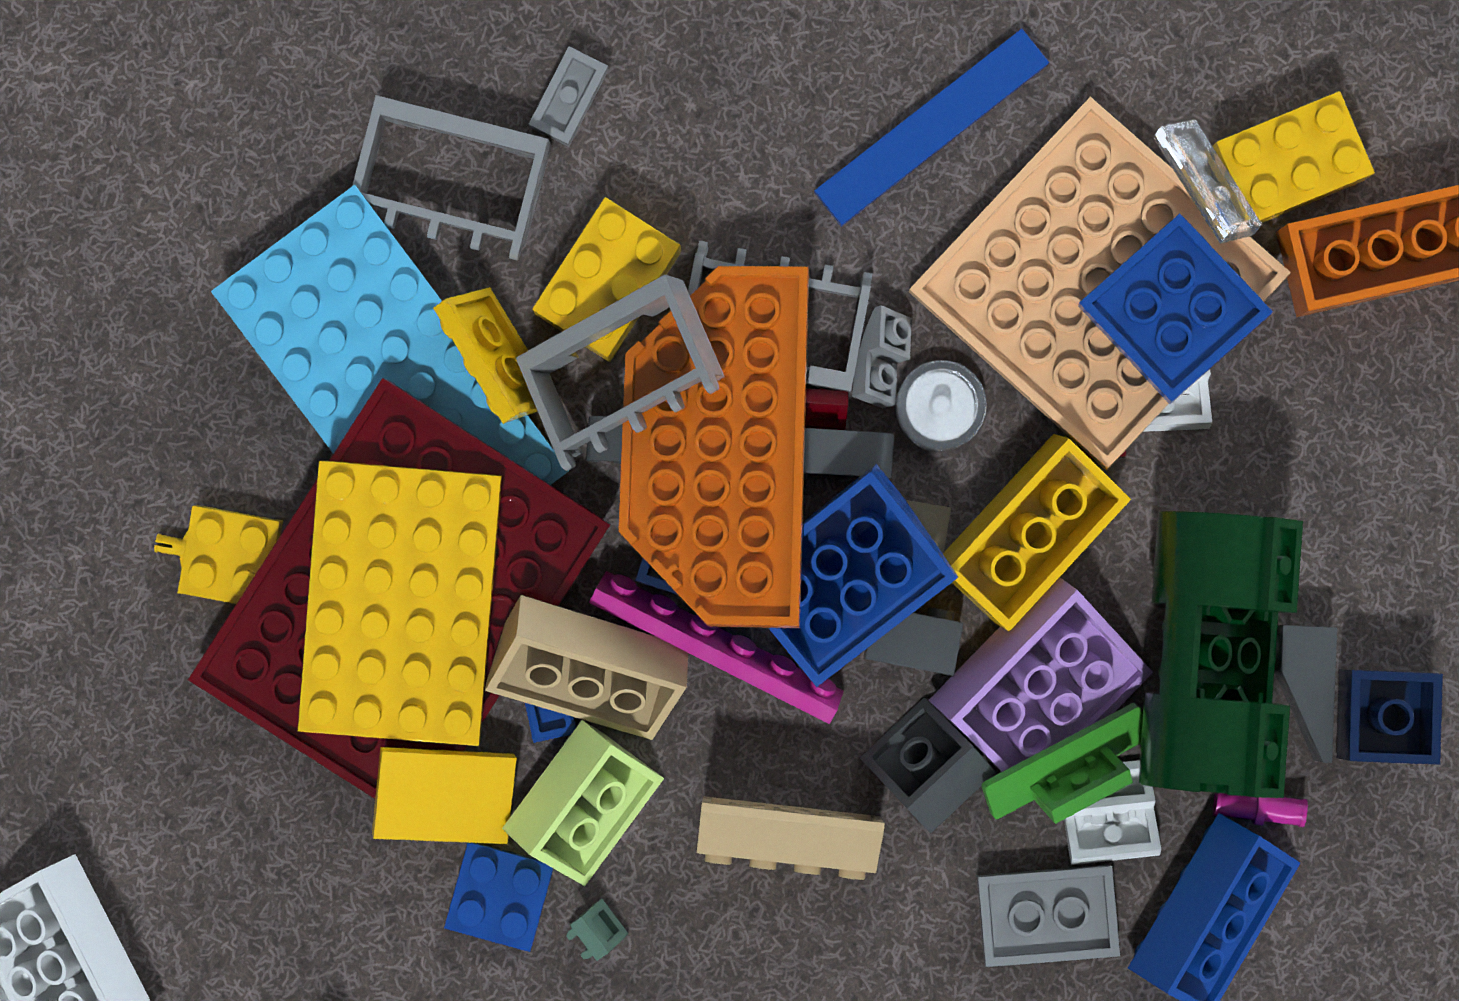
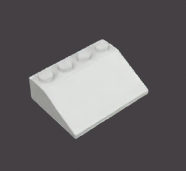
M76 854L34 873L0 893V1001H150Z

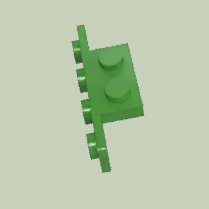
M1131 703L984 781L981 786L990 814L995 819H999L1034 800L1056 824L1133 783L1129 768L1117 756L1141 743L1143 716L1140 707L1135 703Z

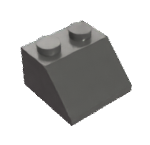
M925 697L860 757L930 834L976 792L984 781L996 773L973 745Z

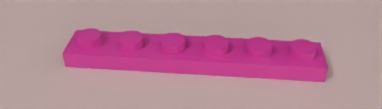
M606 571L589 601L590 604L828 724L831 723L838 710L844 691L837 688L830 679L816 687L805 672L796 667L795 663L789 658L781 655H772L758 648L752 640L745 636L732 635L719 627L707 626L698 615H693L677 607L675 602L666 596L653 595L637 587L633 580L624 575H614Z

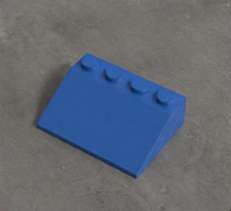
M877 464L803 521L800 628H769L816 687L958 578V575L905 498Z

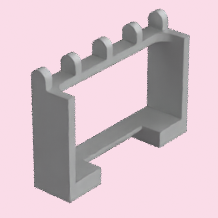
M376 95L353 185L358 188L371 206L387 210L384 224L388 228H395L399 213L430 221L427 238L437 240L441 225L445 224L472 231L473 236L470 249L480 251L484 235L510 241L512 245L509 250V259L518 261L522 247L526 246L552 145L547 138ZM386 121L419 130L424 128L503 148L505 152L534 159L515 231L367 194Z
M699 240L688 288L689 295L700 287L703 269L714 270L718 266H744L747 249L738 248L735 264L706 258L708 242ZM781 256L780 266H789L790 258ZM825 264L822 280L809 278V289L859 299L845 372L810 365V367H807L806 387L848 391L849 395L853 384L873 273H863L860 287L831 282L833 266Z
M668 275L657 278L516 357L559 464L565 471L576 466L574 457L583 453L580 446L591 441L595 450L598 453H602L609 449L604 433L628 420L633 430L639 433L647 428L642 415L643 412L667 400L670 408L676 413L685 408L680 392L702 382L705 390L712 394L719 390L718 380L725 377L684 281ZM670 308L696 369L575 434L550 373L579 358L576 351L644 314L653 317Z

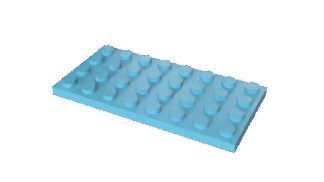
M355 185L211 291L333 454L381 379L386 378L550 485L569 472V470L565 471L561 467L554 449L528 415L503 424L500 418L490 410L485 393L476 378L471 376L466 370L463 357L453 340L441 328L440 319L433 309L442 302L441 298Z

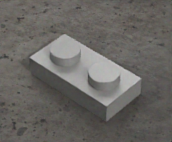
M568 46L529 122V127L569 147L609 70L608 65Z

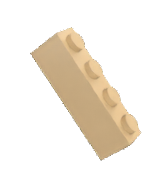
M521 595L505 622L488 675L485 691L653 740L687 688L688 653L656 636Z
M703 796L697 853L705 854V862L730 865L732 857L750 859L749 866L753 868L775 870L776 864L779 862L794 864V872L820 875L821 867L839 869L838 876L842 878L864 880L866 872L876 873L885 823L880 816Z

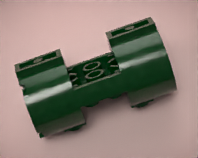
M1158 512L1151 602L1166 604V611L1162 624L1164 638L1162 663L1159 668L1160 693L1146 692L1144 697L1139 783L1141 785L1191 792L1202 791L1249 797L1284 798L1290 705L1272 703L1278 613H1297L1303 521L1278 517L1209 512Z

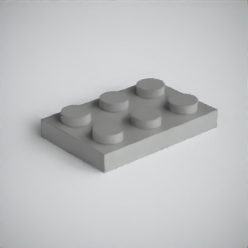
M1111 865L976 875L985 967L1120 956L1113 868Z

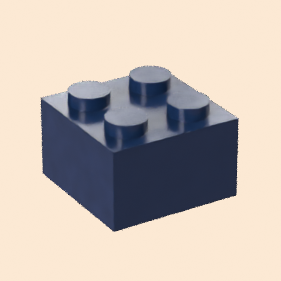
M1339 669L1337 758L1360 762L1440 765L1443 674Z

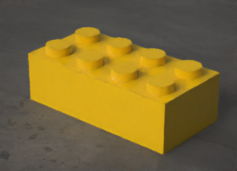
M1053 434L943 553L958 575V578L952 583L995 624L1009 632L1131 499L1069 438Z

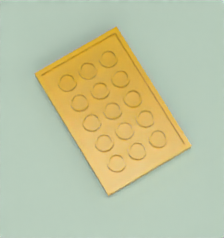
M319 461L298 722L299 732L479 746L502 476Z

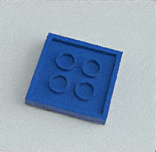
M1180 213L1080 301L1078 305L1169 404L1173 403L1273 313L1264 301Z

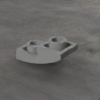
M882 305L874 308L858 352L852 397L880 408L896 405L897 363L910 360L912 318Z

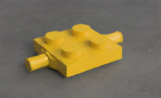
M193 505L189 528L183 539L158 534L155 542L172 546L156 544L154 545V552L180 556L182 569L177 593L237 604L281 536L283 521Z

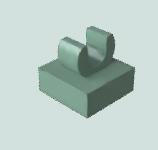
M601 898L570 924L572 929L568 931L566 937L571 940L578 936L587 947L581 954V957L588 959L593 956L598 961L617 946L629 933Z

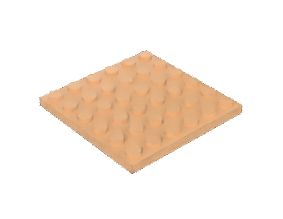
M1089 97L909 289V293L1107 471L1169 403L1078 307L1079 302L1179 213L1264 302L1291 272L1093 98Z

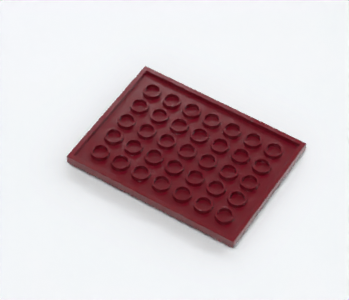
M386 378L381 379L329 460L502 476L485 687L505 622L519 597L523 595L558 606L611 525L597 514ZM316 480L188 678V681L375 799L380 747L464 751L467 745L298 731L317 493ZM485 687L482 722L500 696L485 691Z

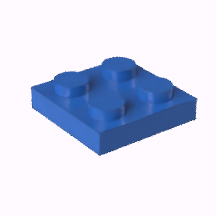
M467 843L444 929L531 952L554 868L535 858L481 843Z

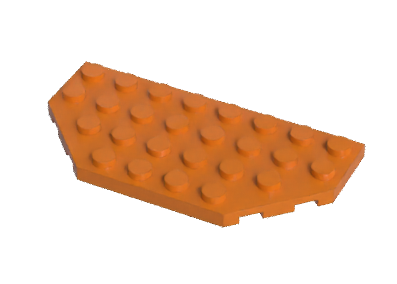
M718 266L705 278L706 281L690 297L725 377L718 380L719 390L712 394L705 390L702 382L680 392L685 408L676 413L670 408L667 400L643 412L642 415L647 428L639 433L633 430L629 420L623 423L618 532L707 626L800 628L809 268L793 266ZM671 311L659 321V325L641 342L638 341L625 353L623 408L696 369Z

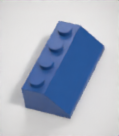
M1218 813L1214 822L1205 830L1202 842L1191 861L1182 869L1179 881L1170 897L1159 908L1157 919L1147 936L1137 946L1134 958L1128 969L1180 1001H1220L1298 869L1300 862L1259 835Z

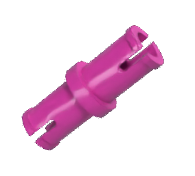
M1215 793L1213 816H1217L1220 813L1223 816L1250 819L1254 825L1262 826L1264 822H1273L1304 827L1307 818L1308 802L1307 799L1262 798Z

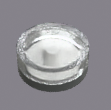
M948 360L927 362L914 369L901 384L896 396V419L904 435L915 445L937 452L953 450L968 442L981 428L987 409L986 394L979 379L967 367Z

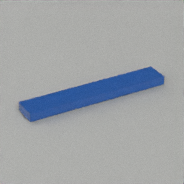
M1020 29L814 190L815 195L842 227L1048 66L1049 61L1025 31Z

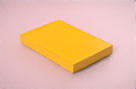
M380 747L372 827L373 839L507 844L508 834L502 828L511 815L517 760L515 754Z

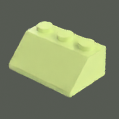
M581 720L502 829L529 855L586 886L664 778L607 735Z

